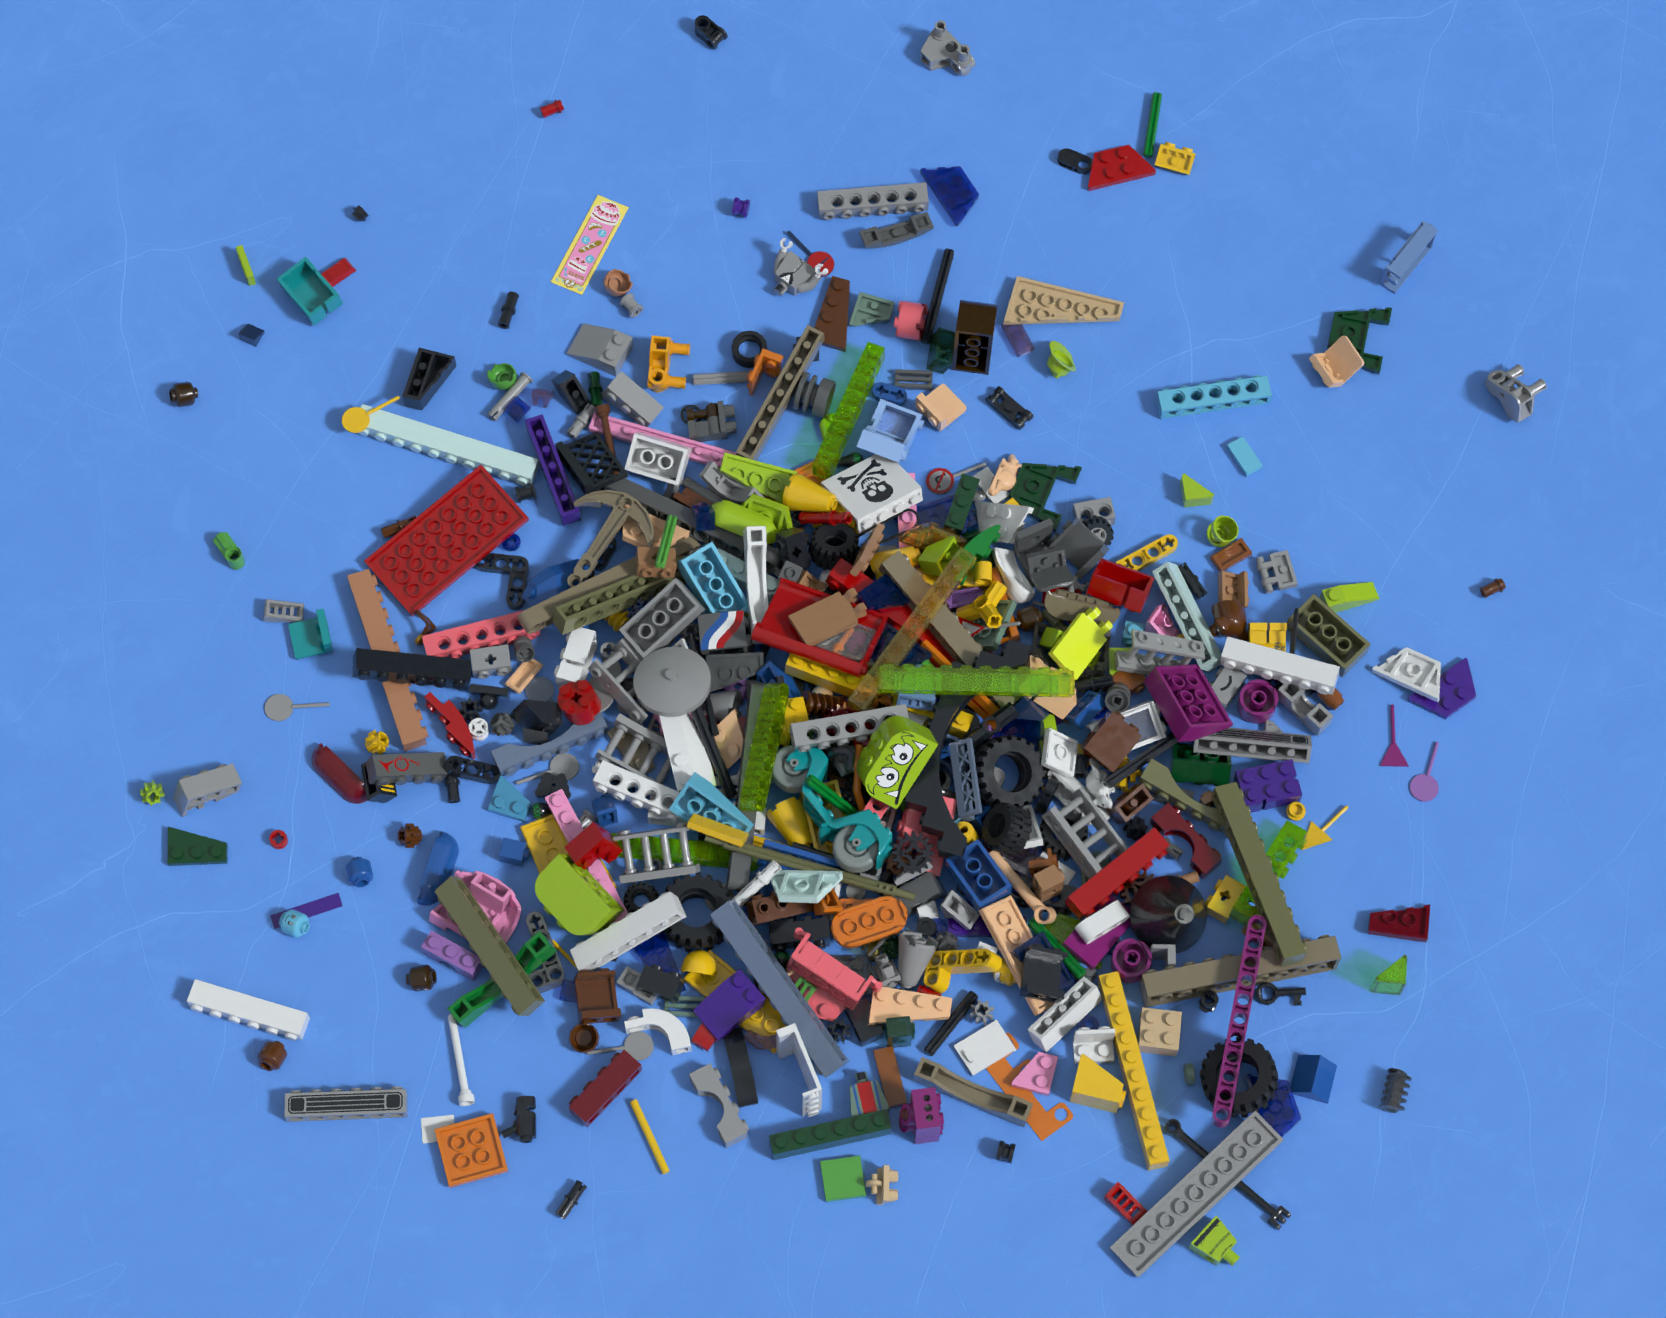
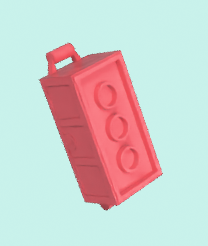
M800 927L796 928L793 936L801 942L791 955L787 964L788 968L850 1010L855 1008L868 987L873 989L875 993L880 992L883 986L882 982L875 980L872 975L865 982L863 977L808 941L811 936L810 933L804 932Z

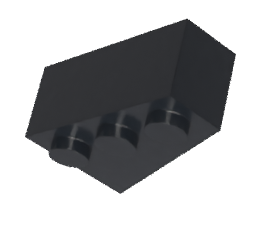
M419 348L402 395L404 406L423 410L456 368L455 356Z
M822 914L823 918L812 919V916H805V920L794 921L792 918L769 922L770 947L775 952L793 948L795 950L801 941L795 939L793 934L796 928L800 927L804 932L811 934L808 941L821 950L825 949L830 944L829 914Z

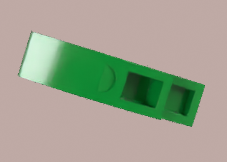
M997 524L984 530L961 550L952 565V568L957 570L949 587L956 590L959 584L963 586L968 577L965 575L968 569L972 570L976 561H982L983 557L985 559L988 558L992 551L989 548L992 542L996 544L1001 535L998 532L1001 527Z

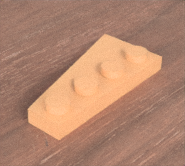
M882 987L878 993L872 991L868 1025H875L876 1023L892 1024L893 1022L902 1021L913 1022L915 1020L949 1019L952 998Z

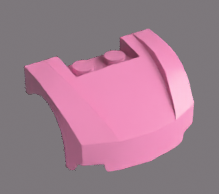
M456 871L454 877H461L507 944L521 914V905L516 899L515 893L499 879L480 871H474V873ZM439 904L430 912L429 921L443 930L449 928L461 935L458 925L449 918L445 906Z

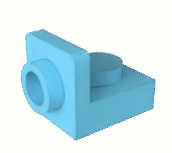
M1126 620L1121 644L1131 648L1132 629L1143 631L1145 624Z

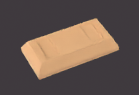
M535 659L529 662H522L505 682V685L520 694L540 671L543 664Z

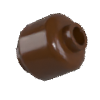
M279 1041L266 1042L257 1056L260 1067L267 1071L278 1070L287 1057L285 1046Z

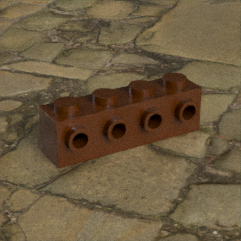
M775 891L770 892L769 897L764 898L763 894L751 897L752 901L746 902L750 922L753 925L814 911V903L779 902Z

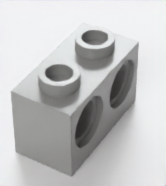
M1111 497L1074 503L1073 505L1074 520L1078 518L1082 522L1084 519L1081 516L1084 515L1091 518L1096 515L1099 518L1101 516L1099 513L1105 512L1108 515L1101 517L1106 519L1111 526L1115 523L1116 517Z

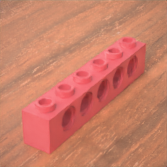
M522 610L424 635L422 639L426 655L460 658L462 655L469 654L471 649L504 644L513 645L514 640L520 636H527L531 640L535 639L537 636H540V630L527 634L524 628L521 630L514 629L516 626H522L517 619L518 615L524 611ZM499 630L505 631V633L502 635L496 634V632ZM480 635L486 636V638L483 640L477 639V637ZM461 640L468 641L466 644H459V641ZM444 644L449 645L447 649H440Z

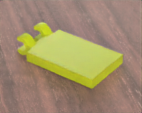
M1094 607L1093 610L1089 608L1085 614L1083 612L1078 613L1048 653L1072 681L1078 679L1107 639L1104 634L1113 627L1109 620L1105 623L1101 621L1098 625L1096 624L1094 619L1101 613L1097 607Z

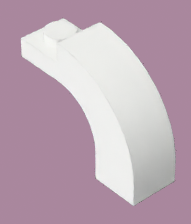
M642 1009V1018L634 1016L628 1018V1021H624L626 1034L644 1030H657L663 1033L669 1041L672 1056L692 1051L690 1038L685 1026L677 1017L669 1012L660 1009Z

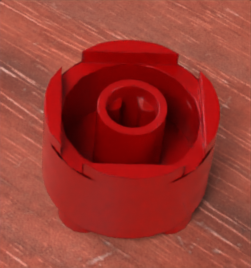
M577 680L560 687L557 699L558 706L568 721L573 722L575 725H586L595 719L594 717L597 713H600L601 700L587 680Z

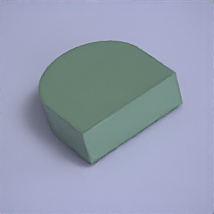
M1192 1063L1185 1064L1183 1066L1185 1083L1187 1086H1192L1195 1083L1194 1067Z

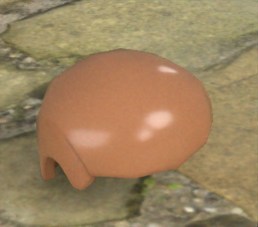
M617 269L609 271L603 280L605 290L615 297L626 295L633 285V282L630 281V275Z

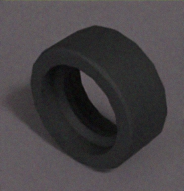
M743 331L733 339V359L742 367L753 368L755 367V357L748 358L742 356L738 350L739 345L746 341L756 342L760 346L761 353L762 349L767 350L766 340L758 332Z

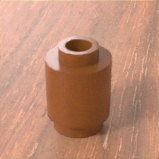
M1336 687L1333 695L1317 693L1319 699L1328 708H1332L1333 711L1345 701L1342 698L1343 695Z

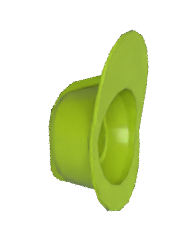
M1051 341L1049 343L1051 354L1047 360V366L1053 377L1057 379L1060 376H1066L1071 371H1076L1073 358L1067 348L1057 341Z

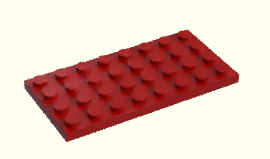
M480 465L365 559L364 562L413 617L417 609L420 611L527 523L529 518L486 469Z

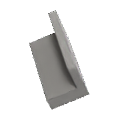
M1151 945L1152 960H1164V968L1176 965L1175 945Z

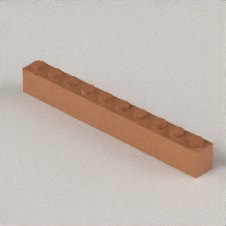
M366 569L347 575L371 650L400 652L397 641L393 642L392 636L395 635L392 625H388L386 619H389L386 607L382 608L381 602H384L380 591L377 592L375 588L378 585L375 574L371 575L370 570ZM382 682L404 751L427 745L425 738L429 736L426 727H421L420 721L423 718L420 709H415L414 704L417 703L414 692L410 693L408 688L412 686L411 683Z

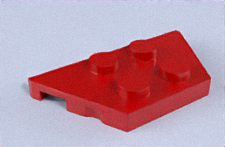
M1130 145L1096 152L1093 157L1088 191L1153 176L1156 170Z

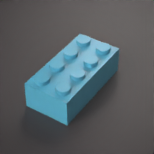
M713 542L703 545L677 561L678 570L695 598L705 608V614L740 610L745 612L748 610L746 597Z

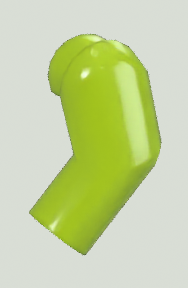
M834 413L825 415V418L819 423L823 440L832 438L830 428L837 420V416Z

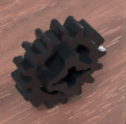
M911 831V835L904 832V838L898 836L899 842H893L892 844L896 847L895 850L891 851L892 854L896 855L892 858V861H898L896 867L900 868L903 866L902 871L904 873L908 869H910L911 874H914L916 869L919 873H922L921 867L928 869L926 863L933 862L929 858L930 855H934V852L930 850L933 844H927L929 838L925 837L922 839L923 833L921 832L917 836L915 831ZM917 840L923 843L925 849L918 847ZM906 841H908V844L904 848H901L902 845ZM912 848L917 851V853L913 854V857L906 853L912 851ZM900 856L908 859V865L901 860ZM921 857H924V859L919 864H917V861Z

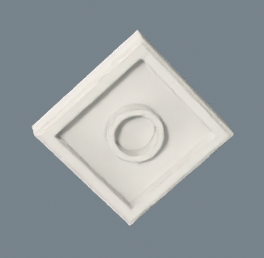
M1052 728L1045 729L1041 765L1068 778L1074 777L1078 741Z

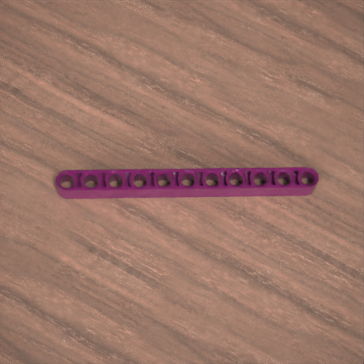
M1260 915L1252 916L1247 926L1212 1114V1122L1219 1128L1226 1127L1229 1124L1266 929V921ZM1259 924L1262 928L1255 930L1252 928V925ZM1255 942L1258 944V947L1250 948L1248 944ZM1252 961L1255 966L1247 967L1245 962ZM1249 980L1251 985L1244 986L1241 981ZM1244 998L1248 1001V1003L1246 1005H1241L1238 1003L1237 1000ZM1241 1017L1245 1022L1237 1024L1234 1019ZM1233 1036H1237L1241 1039V1041L1239 1043H1234L1231 1041L1230 1038ZM1234 1055L1237 1061L1230 1062L1227 1060V1057ZM1230 1074L1234 1079L1226 1081L1223 1076ZM1226 1093L1230 1096V1099L1224 1101L1220 1098V1095ZM1224 1113L1227 1118L1220 1120L1216 1117V1114Z

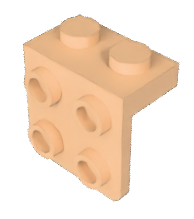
M1341 336L1324 353H1316L1309 358L1313 368L1318 371L1323 383L1329 388L1341 387L1364 365L1363 359L1347 336Z
M945 384L939 385L927 396L922 392L916 396L915 406L917 410L940 432L966 412L967 409L966 405Z

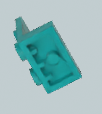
M324 608L316 610L317 617L288 625L296 660L333 652Z

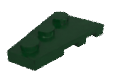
M168 827L167 864L168 866L228 864V844L216 839Z

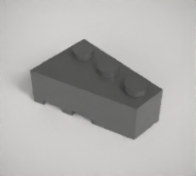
M926 871L918 875L915 880L900 884L899 889L915 893L914 901L898 896L893 898L903 902L908 916L916 913L917 907L940 898L944 900L947 892L940 878L930 871Z

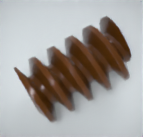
M804 691L801 695L804 698L807 714L829 715L828 709H834V704L840 705L843 702L842 697L810 693L809 691Z

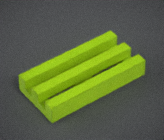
M242 245L237 246V255L248 285H255L254 275Z

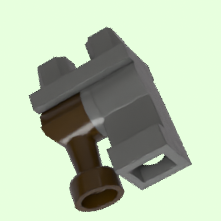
M717 401V403H709L706 409L694 411L693 408H686L689 439L698 442L719 440L721 438L723 440L727 439V435L737 433L736 421L725 422V418L735 417L734 405H723V401ZM705 418L706 421L695 422V419Z

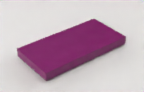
M1111 895L1109 896L1110 900L1104 906L1098 905L1094 909L1098 912L1118 899ZM1120 902L1129 914V908ZM1129 918L1089 944H1086L1074 929L1062 946L1093 970L1130 926Z

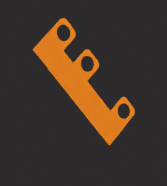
M1006 1033L1017 1050L1019 1048L1018 1042L1010 1033ZM1007 1055L986 1069L1005 1094L1014 1095L1033 1103L1027 1123L1040 1140L1043 1141L1072 1120L1073 1113L1062 1102L1046 1112L1032 1092L1011 1087L1012 1081L1019 1075L1022 1067L1031 1060L1027 1059L1013 1069L1005 1059L1009 1056ZM1059 1108L1067 1111V1118L1063 1121L1057 1120L1054 1115L1055 1111Z

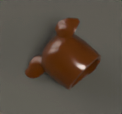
M1224 600L1214 604L1211 607L1212 614L1214 615V624L1209 627L1211 634L1214 637L1220 635L1226 638L1227 636L1237 637L1248 642L1246 612L1243 604L1234 600Z

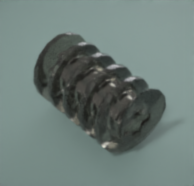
M1389 1068V1074L1386 1076L1387 1082L1384 1084L1386 1089L1382 1092L1383 1097L1380 1100L1382 1104L1379 1105V1108L1385 1112L1397 1113L1398 1111L1405 1110L1400 1103L1407 1102L1402 1096H1408V1092L1403 1089L1410 1088V1085L1405 1083V1081H1411L1412 1078L1400 1069Z

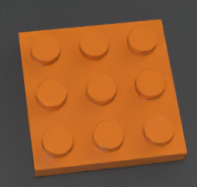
M493 1113L434 1129L449 1188L508 1172Z

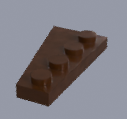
M832 276L814 328L824 333L825 340L822 346L846 352L850 281Z

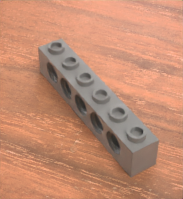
M926 182L817 191L819 219L825 220L841 217L848 219L853 216H884L890 213L904 214L914 211L920 213L928 210L929 206Z
M906 704L792 723L789 731L793 751L807 752L812 747L824 749L830 747V744L835 743L838 746L849 744V741L853 740L857 742L867 741L873 732L878 730L884 719L892 716H904L909 719ZM871 722L874 725V729L868 730L864 723ZM845 726H853L855 732L848 733L845 729ZM833 729L836 735L829 736L826 730ZM814 732L817 738L811 740L807 737V733Z

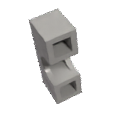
M1283 684L1278 689V701L1316 736L1331 724L1333 715L1320 703L1317 706L1312 704L1305 696V689L1294 684Z

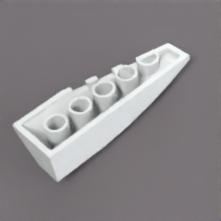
M689 713L677 717L659 716L677 791L681 792L694 772L716 787L710 757Z

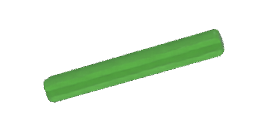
M670 514L667 516L655 561L656 568L663 569L666 565L677 523L675 515L672 516Z

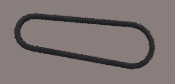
M907 508L904 511L881 522L880 524H884L887 521L907 511L913 512L916 515L917 519L916 524L911 529H908L899 534L880 541L879 545L913 531L919 524L918 513L913 509ZM876 525L858 534V538L873 530Z
M1298 608L1294 610L1289 652L1291 654H1295Z

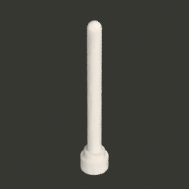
M449 1014L448 1022L461 1089L458 1101L460 1106H469L475 1103L474 1094L468 1088L457 1021L452 1014Z

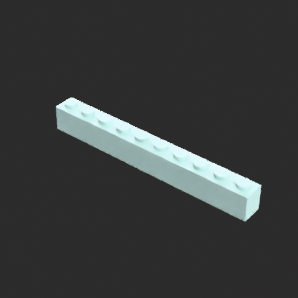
M364 404L361 406L366 412L374 408ZM380 409L369 415L370 422L368 427L359 433L363 436H373L382 442L385 440L392 442L398 447H408L417 453H427L433 458L440 457L452 464L459 463L468 469H476L482 465L490 475H497L503 480L510 479L516 481L517 484L522 486H530L534 482L540 467L539 460Z

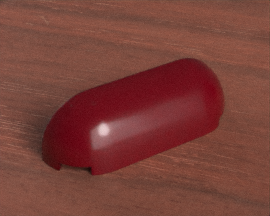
M320 743L314 749L311 758L312 766L316 773L347 802L353 804L366 802L364 782L332 750Z

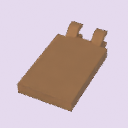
M852 588L843 596L840 592H837L789 615L788 620L802 642L814 646L858 625L857 619L867 615L865 611L867 607L864 603L858 604L855 608L852 607L850 603L858 600L856 597L858 594Z

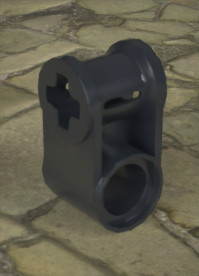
M701 15L695 19L696 36L703 40L711 49L715 50L722 40L728 38L725 30L715 24L709 17Z

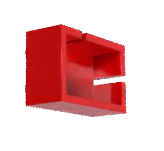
M1102 558L1092 575L1086 594L1108 601L1115 606L1124 605V608L1131 612L1141 613L1149 597L1155 577Z

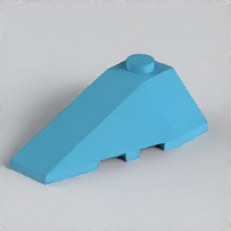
M696 772L693 773L669 808L670 811L687 822L695 813L747 833L754 825L712 783Z

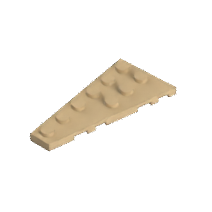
M1017 276L1003 325L1120 321L1124 302Z

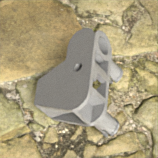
M938 20V23H935V28L920 51V61L930 71L950 67L959 76L969 74L971 68L976 65L974 58L969 53V46L961 45L946 29V23L943 20Z
M1519 364L1507 372L1502 370L1493 371L1485 381L1489 392L1500 400L1507 417L1516 423L1533 414L1535 395L1547 389V384L1541 378L1530 386H1526L1516 378L1524 375V369Z

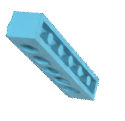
M1255 375L1247 379L1220 380L1212 384L1200 383L1192 387L1165 388L1158 391L1156 402L1160 419L1270 404L1272 393L1268 376ZM1246 389H1252L1254 392H1248ZM1232 391L1235 395H1230L1228 392ZM1210 394H1215L1217 397L1213 398ZM1191 397H1197L1199 400H1193ZM1174 399H1178V400H1180L1181 402H1180V403H1175L1173 400H1174Z

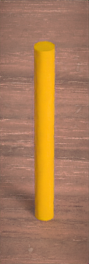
M637 1099L630 1102V1105L662 1174H666L670 1170Z

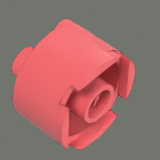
M900 301L898 305L899 317H895L894 328H897L896 337L921 341L925 315L928 313L927 304Z

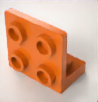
M762 349L761 353L756 355L754 360L755 367L753 370L750 369L747 375V388H749L750 396L754 395L764 372L770 377L779 376L784 367V356L766 349Z

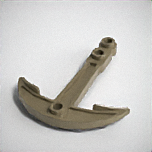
M603 490L586 494L573 503L575 507L591 506L601 508L604 505L613 510L588 551L582 555L575 566L574 573L569 575L567 579L568 586L570 588L574 587V581H579L580 584L583 580L588 579L598 564V559L628 518L637 523L639 530L646 538L648 547H653L654 527L648 511L637 499L624 492ZM630 504V507L624 508V505ZM588 565L589 569L583 570V567Z

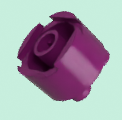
M1256 679L1248 682L1241 689L1237 702L1241 718L1244 721L1255 724L1270 720L1278 703V693L1265 680Z
M1131 938L1122 940L1116 945L1112 954V972L1118 971L1121 981L1125 984L1139 982L1142 974H1145L1151 966L1152 953L1150 948L1142 941Z

